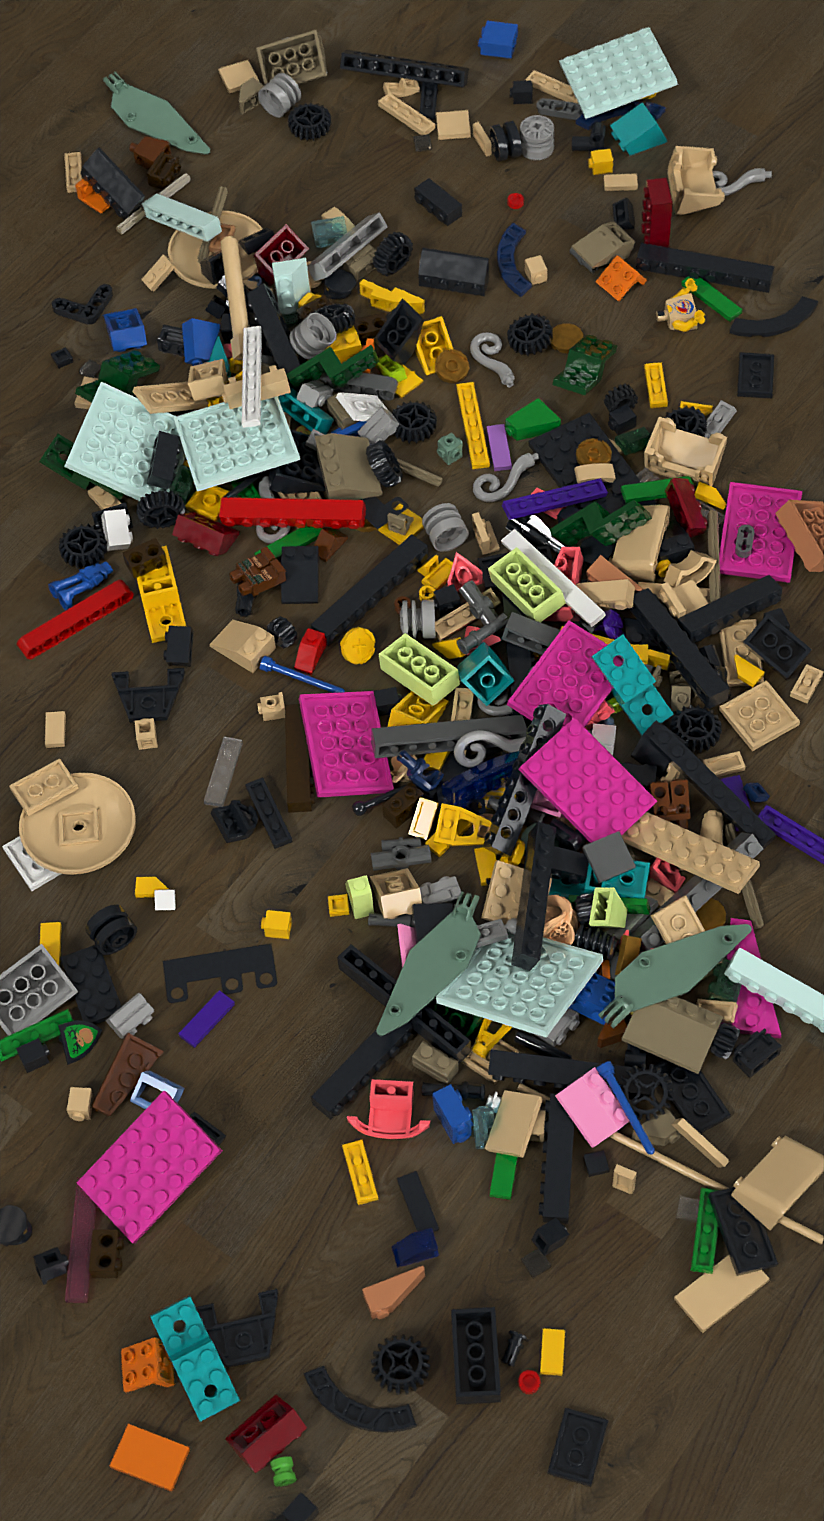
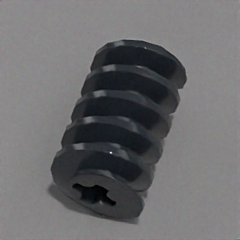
M582 923L576 933L574 945L577 942V947L582 948L585 944V950L592 948V952L598 953L600 950V954L603 957L607 954L608 959L611 960L618 947L619 939L615 941V934L607 938V931L600 935L599 928L593 933L592 926L585 930V923Z

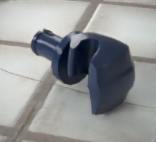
M405 750L401 751L399 754L402 757L398 755L397 760L408 768V778L424 791L436 788L444 773L438 770H431L423 774V770L430 767V764H427L422 758L415 760Z

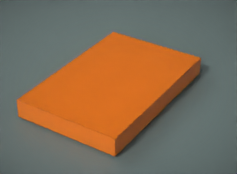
M128 1424L110 1467L172 1492L190 1448Z

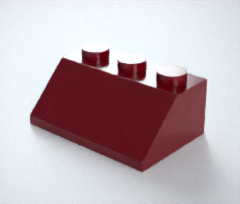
M286 224L253 257L259 274L272 286L275 283L272 263L300 259L309 248Z
M687 478L671 479L665 489V493L676 521L686 530L690 538L704 534L708 523L706 518L702 516L699 500L695 498L693 484H690Z
M197 512L178 514L172 535L178 537V540L181 542H190L197 549L208 550L209 554L219 556L227 553L239 536L240 531Z
M275 1394L228 1435L225 1440L244 1463L257 1473L265 1468L272 1458L282 1453L289 1443L299 1438L307 1427L294 1408Z

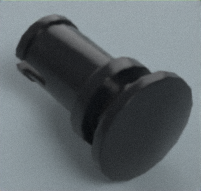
M509 1330L508 1333L512 1336L511 1339L507 1340L508 1346L501 1362L504 1364L508 1362V1366L514 1367L520 1349L524 1348L523 1342H528L529 1338L520 1332Z

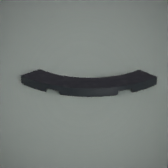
M802 296L791 310L771 319L746 320L736 317L729 333L744 337H751V335L768 337L785 333L799 326L805 319H808L815 311L818 301Z
M325 1366L304 1373L309 1388L320 1404L328 1412L348 1425L381 1433L399 1432L417 1427L409 1404L381 1409L367 1407V1405L356 1402L344 1395L331 1380Z

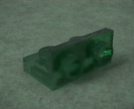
M645 427L615 436L614 442L625 455L646 449L652 433H649Z
M724 958L720 964L714 967L712 975L715 978L714 981L710 982L707 993H710L708 1000L717 998L722 1001L737 1003L742 984L735 983L728 976L724 975L730 960Z

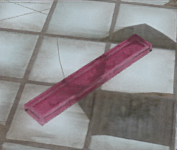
M77 1183L65 1295L66 1303H88L92 1230L95 1229L97 1205Z

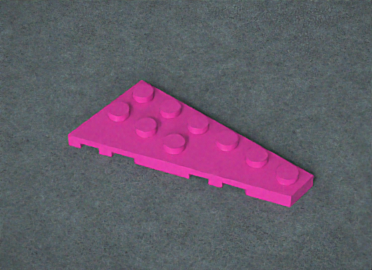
M731 918L730 925L748 924L752 927V930L727 954L725 971L739 947L761 959L750 920ZM725 975L722 1001L736 1002L738 1005L732 1025L738 1028L740 1033L750 1035L756 1031L760 1032L765 1028V1034L768 1033L773 1038L781 1039V1032L773 1003L768 1002L758 993L750 992L746 986L731 981Z

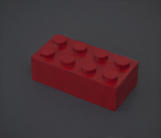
M667 178L646 180V187H643L645 199L642 200L644 210L642 212V221L644 223H641L642 234L645 233L644 243L669 248L673 202Z

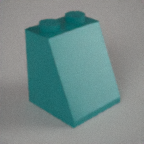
M643 102L610 125L613 130L612 136L616 141L620 140L619 146L623 152L626 150L629 155L667 142L666 137Z
M485 642L478 646L457 666L460 680L486 706L514 682L513 677L498 655Z

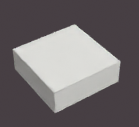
M175 889L154 891L155 910L176 909Z

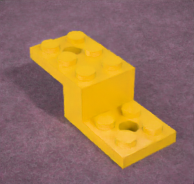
M162 546L167 564L146 573L144 576L137 577L152 643L164 641L165 632L168 631L169 626H186L167 546ZM164 620L171 621L168 625L162 624Z

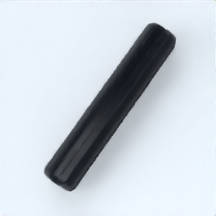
M518 1031L515 1035V1042L541 1055L572 1060L570 1054L522 1031Z

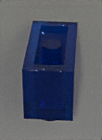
M432 1228L411 1233L391 1246L397 1268L439 1256Z

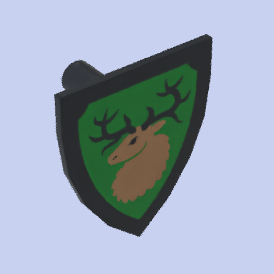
M81 1020L66 1022L58 1026L60 1031L59 1042L63 1044L67 1065L85 1057L93 1049L102 1032L101 1028L93 1023Z

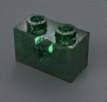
M180 464L170 491H173L174 494L178 493L186 505L194 485V480L190 468Z

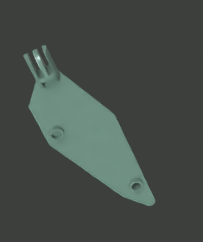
M116 71L114 75H108L109 79L107 77L103 79L104 83L113 92L111 108L128 127L153 138L167 140L170 145L187 152L205 155L210 153V148L168 101L126 84Z
M461 891L453 911L409 951L377 1027L378 1035L383 1036L409 1022L469 966L481 936L472 917L480 898L478 895H474L472 900L471 893H467L464 898L465 893Z
M748 924L719 926L642 952L615 977V999L598 1014L599 1017L603 1019L606 1016L604 1021L607 1024L611 1023V1027L614 1029L630 1012L689 992L751 932L752 927Z

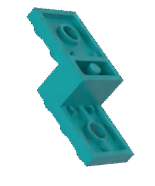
M623 634L591 656L612 686V695L641 736L656 720L662 723L674 715L653 685L656 680ZM615 656H620L623 659V664L620 667L615 666L613 663ZM645 704L650 705L652 708L650 715H645L642 712V707Z
M634 861L635 869L602 883H598L589 863L587 876L583 884L571 883L566 885L562 883L563 879H552L549 895H559L568 900L569 895L594 894L595 888H615L620 897L645 898L650 863ZM630 876L633 880L626 883L622 880V877Z
M190 1295L150 1315L200 1422L240 1401ZM177 1320L185 1322V1328L180 1332L173 1329V1325ZM208 1385L216 1386V1392L212 1396L204 1394V1390Z

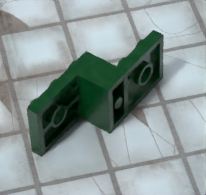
M593 335L584 336L569 349L565 369L553 379L552 385L586 395L601 381L605 362L616 353L618 345L613 344L609 340H599Z
M372 345L343 363L339 361L333 349L329 347L287 373L286 376L294 389L297 390L301 388L302 384L320 378L322 373L325 372L336 389L345 386L350 379L358 378L366 369L374 368L380 360Z
M132 350L131 352L102 361L98 380L76 387L75 394L92 403L100 383L103 382L133 396L134 393L132 391L134 387H137L138 379L158 372L160 364L154 362L152 358L143 356L139 351Z
M57 434L40 459V463L84 490L92 482L121 500L124 495L123 493L64 467L67 460H62L59 455L65 454L69 456L74 443Z
M635 500L611 514L595 501L549 530L551 535L566 547L573 546L579 540L590 535L604 546L613 544L622 536L628 535L635 528L643 526L652 517Z

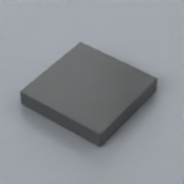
M619 831L582 847L598 883L636 868Z

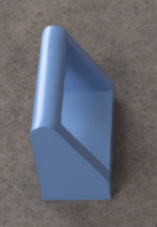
M145 1071L141 1073L130 1102L144 1109L150 1106L151 1102L140 1097L147 1084L161 1091H167L176 1102L181 1098L185 1088L151 1071Z

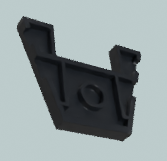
M184 668L167 669V685L133 688H129L128 671L112 672L114 684L130 723L143 718H154V721L168 720L185 676Z
M277 1289L258 1293L262 1315L219 1325L217 1324L213 1303L195 1307L226 1368L270 1358L279 1295Z

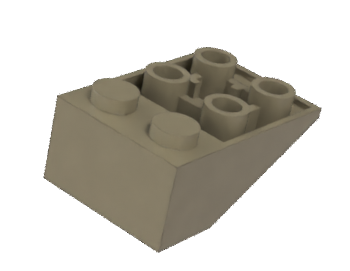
M613 221L602 224L572 245V248L589 266L595 268L611 263L617 255L621 259L629 258L635 241Z

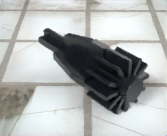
M535 514L511 519L507 522L506 528L511 532L514 529L517 530L533 545L538 547L549 545V548L558 554L561 547H566L552 537L550 528Z

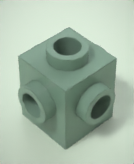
M453 433L443 436L437 441V453L447 465L463 457V443Z

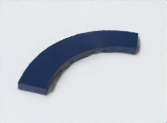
M635 100L587 119L582 114L576 119V124L590 130L596 122L616 116H624L642 102H636ZM648 101L643 103L655 121L665 112L666 107Z
M512 223L503 233L498 245L497 264L500 275L506 285L515 294L522 297L532 288V283L527 281L516 269L514 252L519 241L526 235V230Z

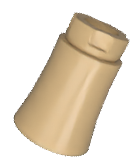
M709 810L707 813H704L700 836L723 845L724 824L722 813L716 810Z

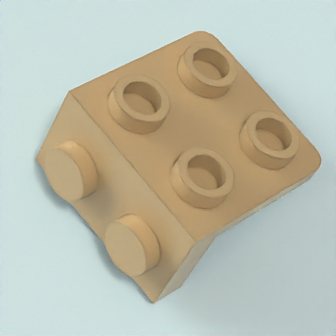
M692 580L675 588H671L668 582L661 584L660 599L665 603L670 615L677 622L678 618L708 604L696 583Z

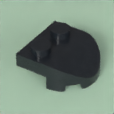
M231 800L230 805L213 808L210 813L226 843L247 839L253 833L258 822V814L251 805L247 807L241 804L240 800Z

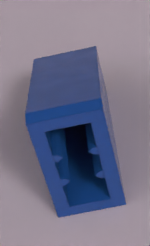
M191 318L182 324L185 363L195 366L209 361L220 330V324Z

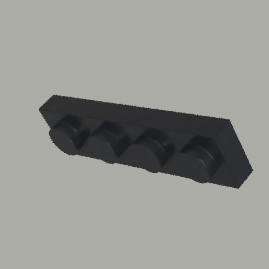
M263 777L245 784L246 790L274 849L293 842Z

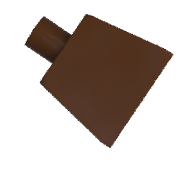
M144 137L139 144L132 142L129 150L134 152L135 162L148 170L161 151L168 155L171 154L169 141L151 137Z

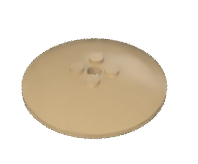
M222 211L220 223L235 226L236 231L233 237L237 241L262 230V227L256 221L246 215L232 211ZM176 230L168 246L169 260L175 265L173 269L175 273L186 282L195 286L217 289V284L213 285L202 275L200 263H198L197 258L203 240ZM238 242L243 280H248L258 272L253 257L255 253L248 255Z
M93 773L71 774L78 784V790L30 816H27L24 809L22 810L19 821V834L22 845L31 859L43 868L61 874H83L95 871L114 861L130 843L136 825L135 809L130 796L115 781ZM77 825L84 826L82 830H74Z

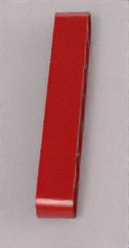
M117 580L25 634L17 641V646L27 659H33L128 603L133 598L134 593L123 580Z

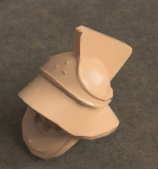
M548 895L543 937L572 945L575 934L580 927L576 912L572 909L571 903L566 898L559 895Z

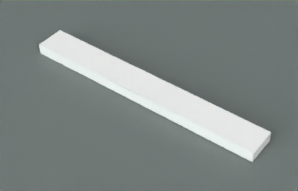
M261 326L243 328V428L261 425Z
M514 529L501 540L502 544L510 551L517 547L563 592L565 603L591 627L606 616L600 607L517 530Z

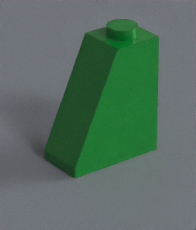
M537 398L506 418L505 431L516 441L540 436L561 426V419Z

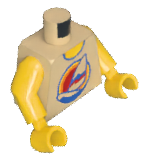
M692 278L685 282L686 288L681 289L675 296L665 301V310L656 311L657 321L667 320L668 327L671 330L687 332L688 330L697 329L698 323L703 324L705 322L704 312L702 310L696 311L692 293L689 294V291L694 292L697 290V285Z

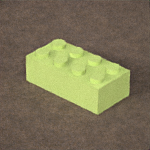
M517 547L488 568L491 581L532 620L541 623L566 604L563 592Z
M406 633L379 653L381 670L432 706L460 685L457 668Z

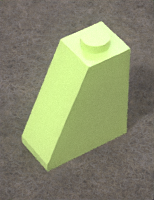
M367 875L347 880L345 886L354 918L359 919L369 916V913H374L372 892Z
M595 888L589 921L590 926L625 928L628 910L615 888Z

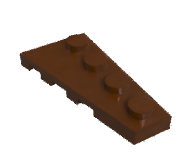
M127 1033L91 1108L108 1117L111 1116L133 1087L137 1085L141 1073L148 1071L164 1051Z

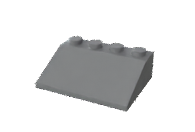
M42 944L0 975V1026L7 1035H11L41 1021L78 993L77 989Z

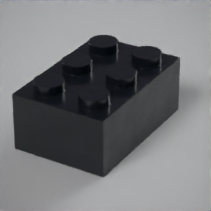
M769 613L743 641V645L786 681L812 651L810 647Z

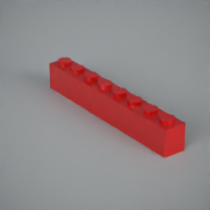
M221 497L219 518L222 524L228 527L235 525L245 527L259 525L261 527L278 526L281 528L288 526L304 528L307 526L314 528L331 527L339 529L341 527H349L350 529L364 528L366 506L363 500Z

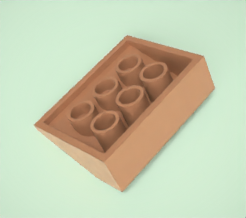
M788 500L775 513L778 521L786 531L788 539L793 543L796 553L803 560L805 568L809 572L824 571V503L819 501Z

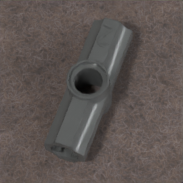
M473 580L468 581L459 589L468 602L473 616L476 619H480L484 626L498 617L492 601L481 593Z
M399 845L393 850L371 853L373 871L390 868L401 870L408 868L410 865L431 863L429 845L407 848Z

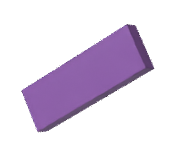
M504 424L487 426L494 471L510 470L512 464Z

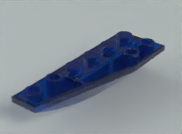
M520 752L508 753L472 767L443 783L442 794L450 805L464 808L470 801L481 799L492 790H498L511 776L513 763L517 760Z

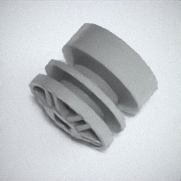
M279 73L259 90L258 97L261 105L269 114L281 117L300 100L301 91L297 83L285 73Z
M535 115L527 117L522 121L520 125V139L523 156L532 160H542L552 154L554 150V124L550 119L545 116Z
M311 313L291 331L290 343L300 356L310 360L327 349L336 340V331L333 324L325 316L319 313Z
M444 503L431 508L422 519V525L437 551L445 552L456 549L466 541L469 535L461 515L453 504Z
M434 599L422 600L421 608H417L415 600H412V609H408L407 601H402L400 624L403 634L409 635V631H413V639H416L417 632L422 631L424 639L436 638Z

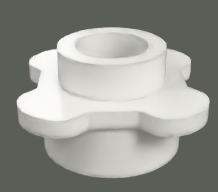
M498 1092L488 1096L485 1107L488 1108L487 1114L490 1111L497 1113L502 1099L497 1096Z

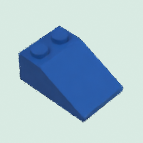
M137 308L103 314L113 351L123 352L128 348L138 349L147 345L144 325Z

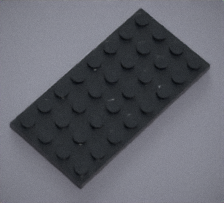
M590 413L528 441L529 447L534 453L538 454L540 462L559 488L578 484L574 469L580 466L576 459V450L581 442L586 439L595 438L601 442L602 440L610 446L612 456L609 464L613 465L616 479L613 483L603 482L608 491L606 497L572 505L580 510L596 501L611 514L626 505L621 493V486L641 483ZM654 499L638 502L641 506L658 505Z

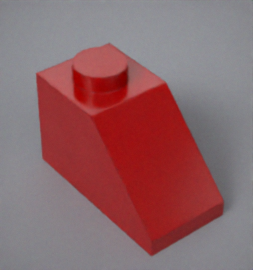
M307 629L300 642L294 666L295 670L312 675L326 648L325 633Z

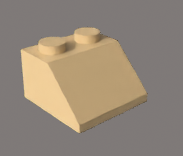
M224 359L190 367L188 386L194 401H204L210 397L222 396V393L225 392L223 385L228 384Z

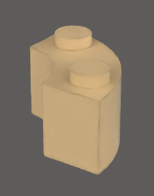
M691 550L682 562L669 565L664 582H668L674 588L690 580L698 584L712 571L717 560L707 554Z

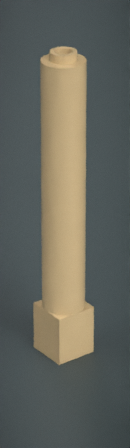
M227 236L221 240V250L233 338L230 340L233 360H243V328H248L249 322L238 241L232 236Z

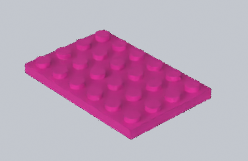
M730 482L719 553L720 574L757 579L770 575L775 581L790 583L795 547L788 539L787 533L783 526L780 525L775 513L788 500H801L802 491ZM742 525H750L754 528L752 552L746 558H741L735 553L738 529ZM744 532V538H747L748 533ZM742 544V550H745L746 545Z
M568 620L508 700L507 705L532 721L534 718L533 712L538 705L549 704L566 713L561 729L574 717L585 728L612 691V686L591 658V656L608 644ZM615 656L613 658L614 665L620 667L623 664V659L620 656Z
M374 692L301 694L299 696V703L317 797L382 794L393 790L387 757L375 758L371 745L372 728H381Z
M575 717L519 768V771L590 843L618 831L622 836L657 803V800Z
M163 1091L82 1176L77 1184L129 1241L135 1244L223 1150L167 1091Z

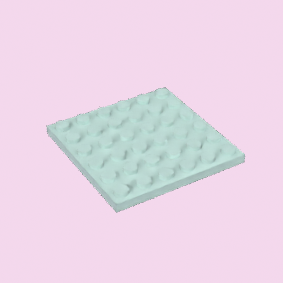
M649 27L595 46L592 49L581 51L576 55L559 61L585 119L678 85L677 79Z
M101 382L64 467L140 501L141 497H145V494H151V491H164L166 489L147 484L154 441L158 432L162 431L179 436L174 421L176 416L168 412L150 414L138 398ZM180 439L181 449L176 456L179 461L177 468L174 469L176 474L174 484L186 457ZM170 484L167 492L172 491L174 484Z
M278 396L261 401L260 426L243 428L242 406L230 409L228 403L224 402L174 417L197 492L300 460Z
M507 932L508 939L475 948L469 966L436 996L438 1004L547 1037L602 964L603 955L543 937L540 961L531 971H527L511 965L515 934Z

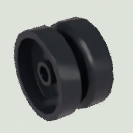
M514 121L505 122L502 127L499 124L489 127V139L492 143L493 155L497 162L507 160L508 155L511 158L521 156V139Z
M115 904L99 910L90 918L85 927L86 933L95 942V946L103 955H110L122 950L131 943L137 934V927L128 918L126 911L122 906Z

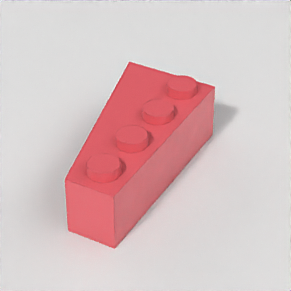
M561 547L554 564L575 585L581 581L584 560L580 547ZM565 604L543 621L568 622L576 612Z

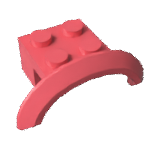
M371 1079L369 1125L362 1123L358 1117L347 1116L348 1122L356 1130L377 1138H411L430 1127V1121L420 1120L418 1125L411 1128L414 1090L413 1082Z

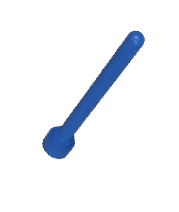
M264 656L260 663V670L265 672L276 671L332 693L345 692L343 688L278 665L273 661V658Z
M611 1061L601 1064L596 1068L599 1075L609 1083L647 1154H654L655 1149L614 1077L615 1068Z

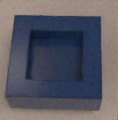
M746 783L743 787L747 797L753 802H766L770 797L759 783Z

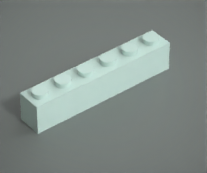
M156 193L142 203L147 218L208 242L222 232L218 217Z
M739 947L734 953L724 975L728 976L731 981L746 986L750 992L760 994L768 1002L776 1003L784 1011L799 1016L803 1022L813 1024L824 1033V995Z

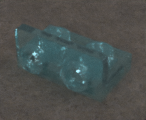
M344 216L311 222L315 247L333 245L347 233Z
M481 1106L472 1110L476 1149L484 1148V1141L488 1140L487 1128H492L494 1123V1110L492 1107L488 1108L487 1106Z

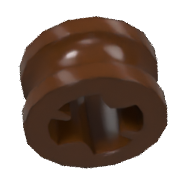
M401 596L395 600L396 613L400 614V604L402 605V601H407L408 609H411L409 598Z

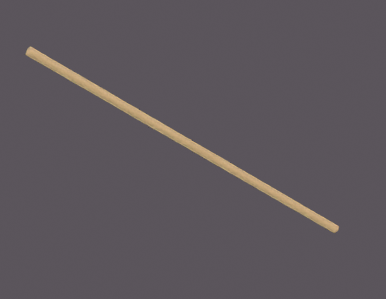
M522 1083L517 1088V1091L521 1093L540 1096L543 1099L542 1103L545 1105L546 1100H550V1097ZM617 1131L609 1136L711 1189H728V1187L657 1151L652 1155L647 1154L641 1143ZM782 1216L778 1223L820 1244L824 1241L823 1235L785 1216Z

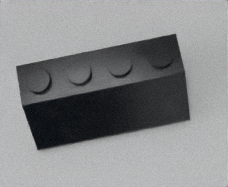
M100 147L97 148L82 166L80 174L86 182L90 183L93 190L104 198L105 203L115 210L118 217L125 220L141 207L145 195Z
M422 248L418 273L419 286L485 296L489 283V258Z

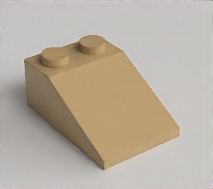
M232 620L209 644L211 648L252 673L260 666L263 657L269 656L276 649L274 635L259 626Z
M408 868L370 876V881L384 919H395L403 914L413 915L412 905L422 904L420 888Z

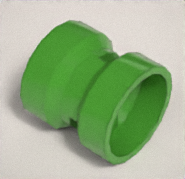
M280 1457L270 1462L271 1469L275 1472L273 1477L275 1486H286L297 1481L296 1475L292 1471V1457Z

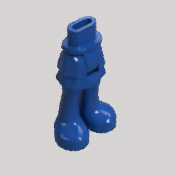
M106 561L101 564L96 563L95 566L91 565L84 569H79V573L74 576L48 584V587L55 599L58 598L61 606L68 610L72 607V599L76 595L89 589L92 590L104 579H107L108 575L113 572V569ZM82 581L80 584L75 585V586H73V587H71V588H68V587H70V586H72V585H74V584H76V583Z

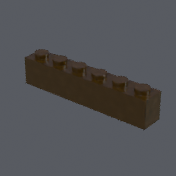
M300 704L285 705L289 813L311 812L312 804H315V793L311 792V787H315L314 776H311L312 766Z

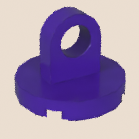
M612 609L604 611L606 616L592 633L597 635L595 631L601 630L604 634L599 636L614 640L622 634L626 637V633L622 632L621 629L623 628V622L619 614Z

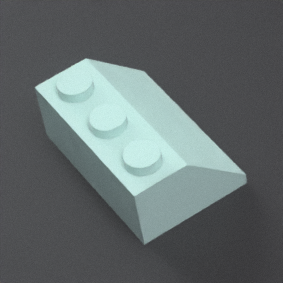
M306 258L272 263L277 303L282 315L297 313L296 310L299 309L298 302L310 292Z

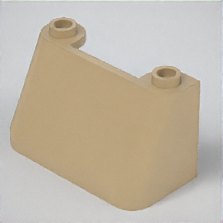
M675 146L668 166V179L676 215H684L715 207L724 201V192H722L721 188L716 189L712 171L713 167L717 164V156H715L714 149Z
M659 417L644 452L645 468L653 473L670 478L689 476L693 485L697 486L700 481L712 487L725 450L727 437L721 433L711 434L709 438L676 429L672 419Z
M667 505L642 506L650 513L652 519L643 526L635 528L628 535L617 539L613 558H610L609 562L632 580L654 583L656 574H654V571L658 565V555L664 532L670 522V507Z
M779 1136L772 1143L773 1149L744 1179L741 1176L734 1183L733 1186L736 1189L731 1194L769 1230L778 1223L779 1219L824 1172V1155L787 1136L783 1138Z

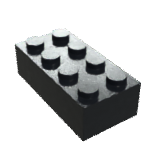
M495 1307L452 1309L456 1405L501 1402Z

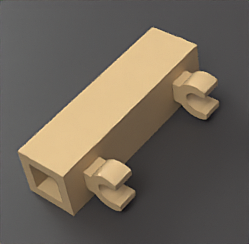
M276 365L269 366L270 372L261 374V401L291 392L284 368L277 370ZM235 376L228 378L230 384L223 385L225 392L222 393L224 403H228L229 408L234 409L242 406V380L236 382Z

